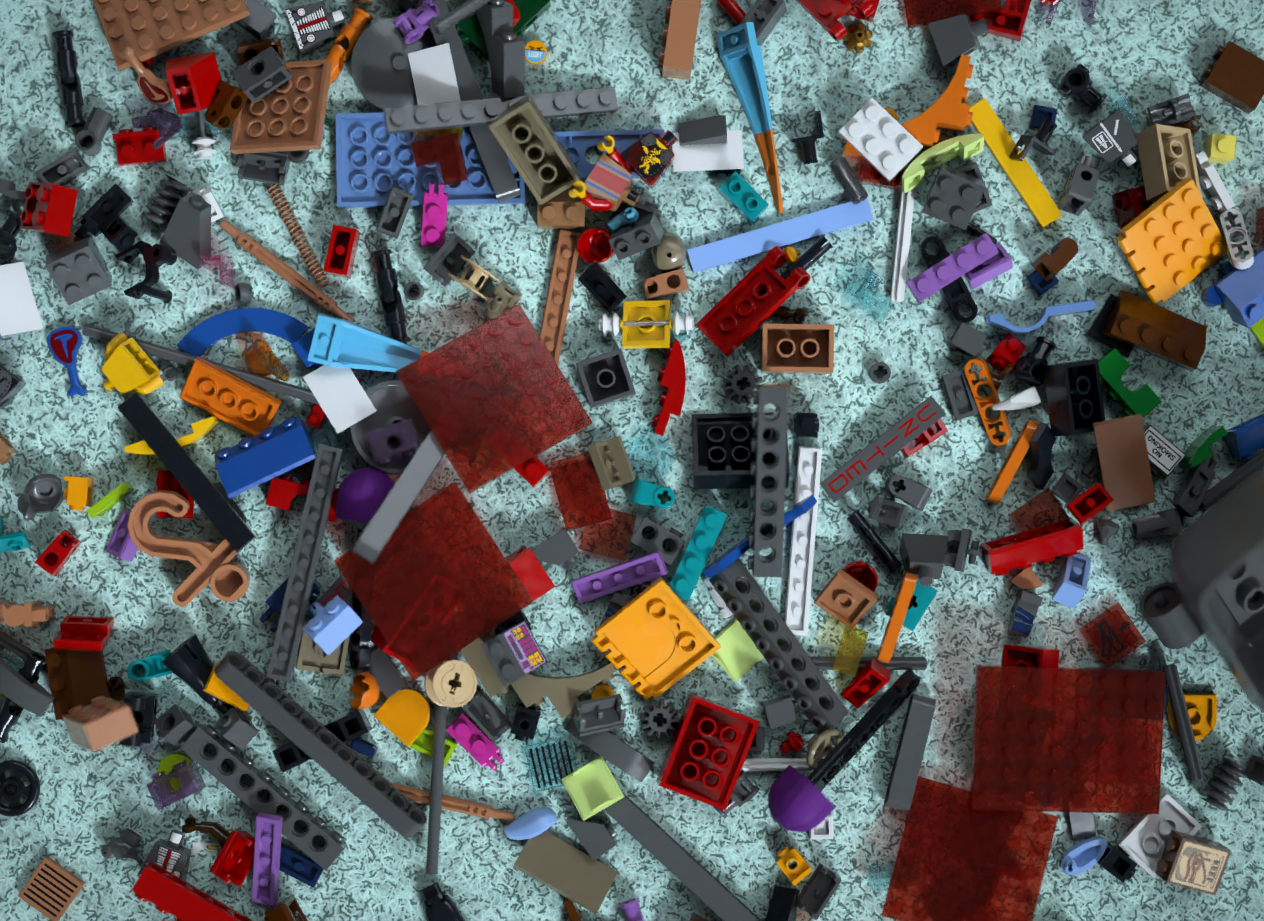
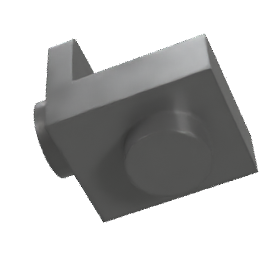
M875 496L868 507V518L901 529L908 506Z

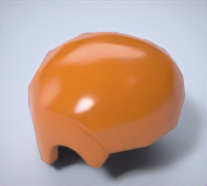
M368 672L357 673L353 679V686L349 689L354 693L355 698L349 703L354 710L372 707L379 698L377 680Z

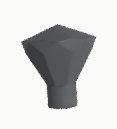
M1110 519L1097 520L1100 534L1098 543L1107 545L1109 538L1120 526Z

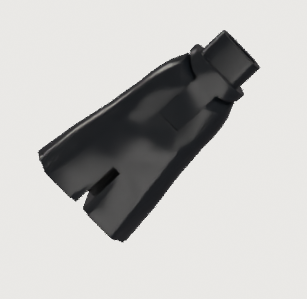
M196 634L184 641L161 661L169 670L189 685L206 703L213 705V709L218 708L222 715L231 707H234L203 691L214 664Z
M438 882L421 890L425 898L422 902L425 905L424 911L427 921H465L453 900L446 894L445 890H441Z

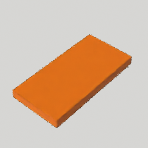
M199 356L194 360L179 396L183 400L253 437L271 426L282 402Z

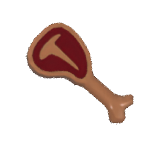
M125 46L124 49L118 51V56L127 60L137 72L138 87L150 103L163 105L172 100L173 97L169 83L156 77L152 71L145 68L135 56L132 46Z

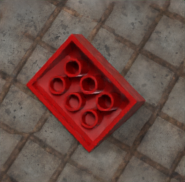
M690 693L656 782L661 787L726 810L760 721Z

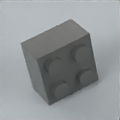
M941 163L922 205V212L966 230L985 189V181Z
M89 236L46 256L45 267L68 305L112 286V275Z
M621 348L576 363L591 410L636 395Z

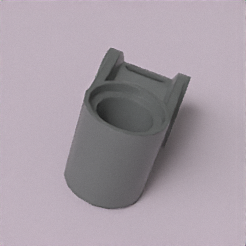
M892 475L885 482V489L890 495L920 511H923L933 491L931 488L901 475ZM900 480L899 484L902 486V489L894 491L895 486L892 485L893 482Z

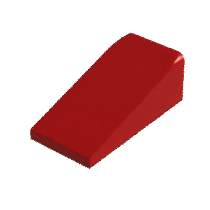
M873 658L844 688L840 695L856 708H859L889 682L890 671Z

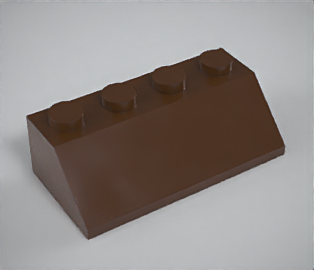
M1120 290L1102 334L1186 370H1196L1205 350L1207 326Z

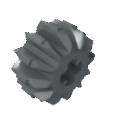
M747 364L744 366L743 372H741L740 366L736 365L735 370L737 374L731 370L727 372L733 379H723L724 383L731 384V386L725 387L723 390L724 392L733 391L728 397L729 400H732L737 395V404H741L742 397H745V402L749 404L751 403L749 394L753 397V390H757L758 386L755 383L762 381V377L754 379L753 376L757 373V369H753L751 373H748L749 365ZM742 378L747 380L746 383L749 382V387H746L744 391L739 389L740 386H737V382H740Z
M660 699L659 706L656 707L655 701L651 700L650 703L653 709H650L648 706L643 707V710L649 715H640V719L648 720L641 727L642 729L651 727L647 732L648 736H651L656 731V739H660V732H664V736L669 738L668 728L672 732L677 731V728L671 723H680L679 718H672L679 711L678 709L669 711L673 706L672 702L663 707L664 699ZM658 713H662L663 718H667L666 722L662 721V725H658L657 720H653L654 716L658 717Z

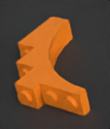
M961 55L956 73L949 86L932 106L919 116L900 124L925 149L931 148L933 143L938 144L940 130L936 129V127L964 132L966 126L971 125L973 112H969L970 104L961 103V101L966 102L969 88L964 87L966 78H971L973 65L969 64L970 56ZM846 141L843 156L867 161Z

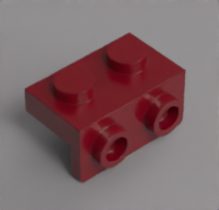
M1144 186L1127 189L1112 195L1120 230L1153 204L1152 201L1146 200Z

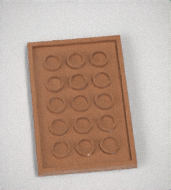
M93 0L116 66L120 71L131 67L127 60L118 56V51L124 49L125 46H132L135 56L140 62H143L250 16L245 0Z

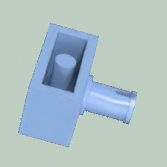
M336 596L325 607L319 602L312 603L316 609L309 606L308 613L314 618L302 629L329 655L363 621L339 596Z

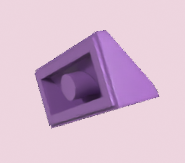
M1001 243L995 245L999 251L998 254L964 274L972 289L1013 268L1012 258Z
M123 508L105 551L120 559L131 562L138 548L131 540L128 530L131 510Z

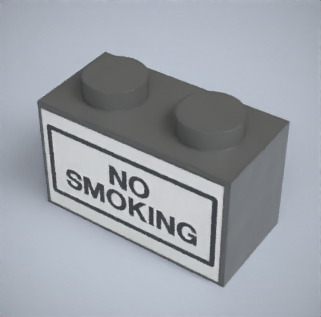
M1151 424L1144 425L1151 473L1156 477H1168L1184 459L1186 454Z

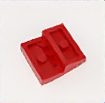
M66 616L60 623L61 632L54 639V649L102 651L111 634L114 618Z

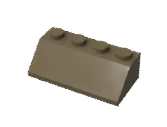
M530 94L508 107L488 125L540 205L573 186L572 183L581 181L579 170Z

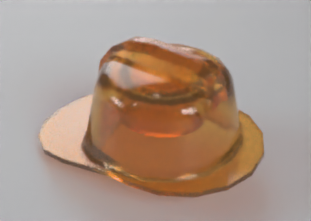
M254 334L252 336V344L242 353V357L249 370L261 376L273 374L282 381H288L290 379L288 370L274 354L269 343L261 335Z

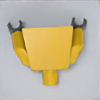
M128 321L125 324V331L123 333L120 331L106 345L105 364L102 366V372L107 378L103 380V386L108 391L117 389L121 394L129 391L132 394L135 392L138 394H149L164 385V381L175 380L177 375L172 378L166 375V371L172 369L173 366L165 368L163 374L158 375L161 371L133 337L128 339L130 335H137L141 331V327H138L134 332H131L129 327L134 321Z

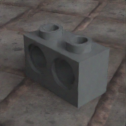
M652 515L649 519L644 517L630 542L649 553L660 550L664 562L672 565L685 543L681 539L683 534L672 527L669 531L661 527L663 522ZM646 526H651L655 529V537L651 540H646L642 536V530ZM667 538H672L676 543L675 549L671 552H666L662 548V543Z

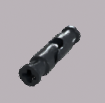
M61 30L53 32L52 38L55 39L56 65L62 75L59 74V88L62 107L65 108L66 122L64 124L65 127L70 128L82 127L85 125L86 120L83 119L82 115L84 103L80 77L78 73L75 74L78 61L76 51L73 50L72 37H74V32ZM77 84L76 91L72 93L65 92L63 89V85L72 87Z
M391 249L375 251L371 253V257L375 261L377 271L375 272L376 282L382 293L381 303L386 326L389 327L391 338L408 343L411 339L407 336L405 311L401 294L397 290L396 270L392 267L390 258L392 251ZM397 303L396 310L390 312L387 307V304Z
M30 651L27 653L28 659L24 667L20 668L18 673L31 684H35L39 680L38 674L46 664V658L39 652ZM5 697L0 707V743L8 741V734L12 726L16 725L24 709L8 697Z

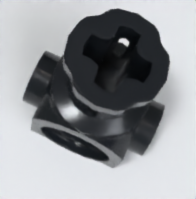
M1079 64L1063 76L1061 85L1057 90L1065 98L1074 97L1076 100L1081 98L1091 107L1090 110L1094 112L1106 99L1107 95H1102L1092 86L1093 81L1090 80L1089 70ZM1070 76L1078 80V86H1073L1069 83Z
M11 212L7 214L8 219L0 229V259L5 262L13 259L17 251V240L15 237L21 230L20 217Z
M1038 336L1033 351L1028 352L1026 356L1018 358L1012 369L1015 377L1019 381L1031 383L1035 386L1042 385L1045 382L1043 366L1048 365L1047 358L1050 352L1054 351L1055 343L1045 337Z

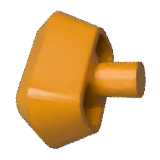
M785 247L784 251L788 254L786 261L792 265L798 259L797 255L800 254V251H795L793 247Z

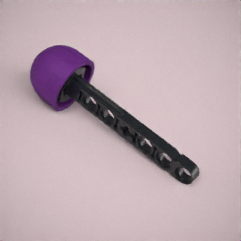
M362 468L350 473L343 480L338 490L336 517L356 521L355 544L395 485L387 474L377 469ZM357 553L354 556L352 610L363 623L351 633L350 665L353 670H367L370 665L371 653L369 646L372 633L375 561L371 563Z
M911 670L905 671L895 681L894 686L883 694L807 778L791 765L783 771L773 783L768 796L770 813L781 827L789 831L803 832L815 828L825 820L835 807L821 791L902 705L905 698L907 699L920 683V677Z

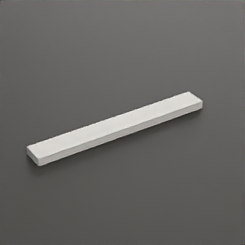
M798 446L794 505L810 495H813L817 502L805 514L792 521L784 620L793 635L803 636L808 635L822 448Z

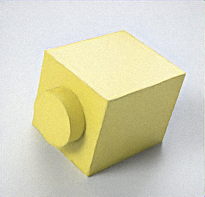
M1213 133L1205 138L1204 152L1208 157L1209 163L1227 164L1234 160L1236 136Z

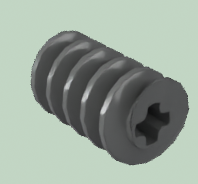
M167 174L165 175L169 180L160 181L164 189H155L160 196H151V200L155 205H146L150 213H141L161 226L168 225L169 220L167 216L172 217L174 212L171 209H176L178 204L176 200H180L183 197L181 192L189 193L190 191L186 185Z
M1222 757L1226 766L1217 765L1221 774H1212L1216 782L1208 781V785L1212 790L1204 789L1203 793L1207 796V799H1201L1220 810L1228 811L1229 809L1224 802L1233 803V799L1229 794L1237 795L1238 792L1234 785H1243L1238 778H1247L1248 776L1243 771L1245 768Z

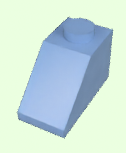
M1078 553L1065 558L1054 586L1052 600L1073 609L1076 607L1087 589L1090 558Z

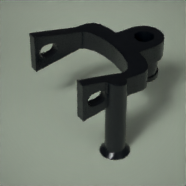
M139 241L130 248L115 255L117 260L130 264L142 253L145 261L146 276L144 281L125 290V295L140 299L145 294L163 300L165 304L171 301L172 292L170 290L163 291L152 286L159 280V267L164 263L173 265L176 262L177 255H175V251L169 250L167 246L161 244L151 246L147 242Z

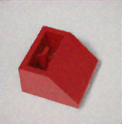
M209 52L167 60L165 72L177 114L198 112L211 106L220 92L217 86L222 80L215 53Z
M29 182V186L25 191L26 201L24 210L20 215V228L69 237L78 190L53 183Z

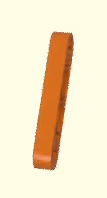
M979 357L972 358L965 365V375L990 441L994 445L1003 446L1011 438V428L1004 410H998V417L994 419L986 415V408L993 407L994 404L1000 402V398L985 360ZM973 363H975L976 366L982 367V369L979 371L980 378L985 376L986 379H982L977 383L974 382V380L978 379V376L975 371L971 372L970 368H972ZM987 385L991 391L990 395L987 397L979 395L978 386ZM1002 420L998 427L1001 432L1006 433L1003 440L1000 437H995L997 427L996 425L991 427L990 424H995Z
M1030 419L1025 423L986 496L987 501L994 505L1000 502L1030 447L1029 441L1039 424Z
M905 572L878 650L877 660L889 663L917 582V575Z

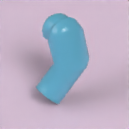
M628 207L608 221L606 226L613 233L621 226L635 223L639 218V213L634 207Z

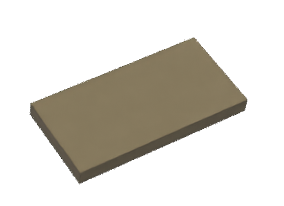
M547 831L527 840L513 866L594 914L598 912L618 873L598 860L593 861L591 856Z

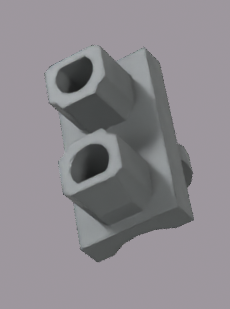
M1189 93L1147 108L1153 125L1169 126L1196 116V112L1191 105Z
M962 528V531L949 530L947 542L958 544L959 548L957 554L945 552L944 564L953 567L956 571L964 572L967 554H970L968 563L974 565L977 556L984 557V552L978 551L979 541L972 540L971 549H969L971 530Z

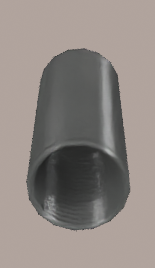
M839 157L830 164V167L852 203L858 204L868 197V193L853 172L846 158Z

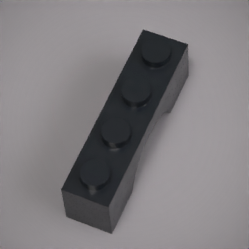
M358 709L324 725L343 743L372 730L363 709ZM292 741L272 751L282 773L312 759Z

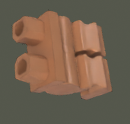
M6 600L0 601V626L6 622L11 627L21 625L32 627L42 625V621L54 620L55 618L54 605L42 606V601H32L23 604Z

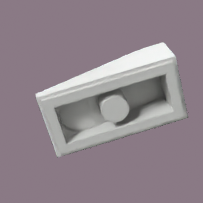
M1032 386L994 404L992 409L1024 410L1041 403V399L1036 388Z

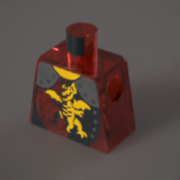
M669 130L659 139L650 132L624 150L620 155L626 164L653 189L674 160L675 155L670 148L678 139Z

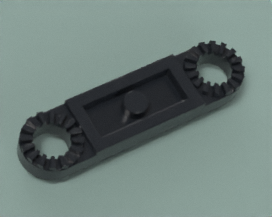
M928 237L921 243L920 253L928 268L950 256L944 243L938 237ZM930 242L938 245L939 251L935 255L927 253L926 246ZM962 276L940 289L957 321L968 323L977 316V305ZM966 304L970 306L972 312L969 317H962L960 315L959 308L961 305Z

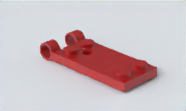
M796 0L837 42L847 35L845 27L838 19L853 7L864 19L875 11L869 0Z
M779 246L773 247L696 324L697 328L727 357L797 289L804 288L810 281V274L802 267L793 270L786 280L774 270V268L781 267L788 258V254ZM762 289H766V290H767L766 294L763 295V296H760V295H759V292H760Z

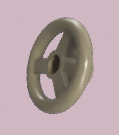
M827 729L821 734H815L810 738L807 745V764L810 769L814 770L819 765L816 763L833 750L834 747L830 745L831 736L836 738L835 746L843 739L839 730Z

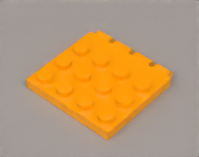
M1188 177L1120 230L1122 234L1116 239L1123 253L1126 254L1125 256L1132 269L1136 271L1137 278L1142 287L1145 288V292L1153 304L1159 301H1167L1228 252L1226 242L1193 179Z
M662 577L595 629L596 635L591 639L593 644L602 653L609 649L604 656L616 669L621 668L619 672L631 686L636 684L634 689L644 700H648L652 696L654 699L659 697L721 648L720 643Z

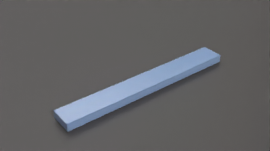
M867 198L858 204H853L850 201L687 250L693 273L770 251L776 246L781 248L873 220Z

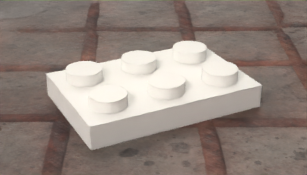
M873 98L839 130V134L889 182L923 148Z
M1164 793L1124 835L1117 845L1154 878L1157 875L1155 874L1157 863L1161 859L1165 848V841L1169 837L1171 830L1194 835L1202 826L1173 798Z

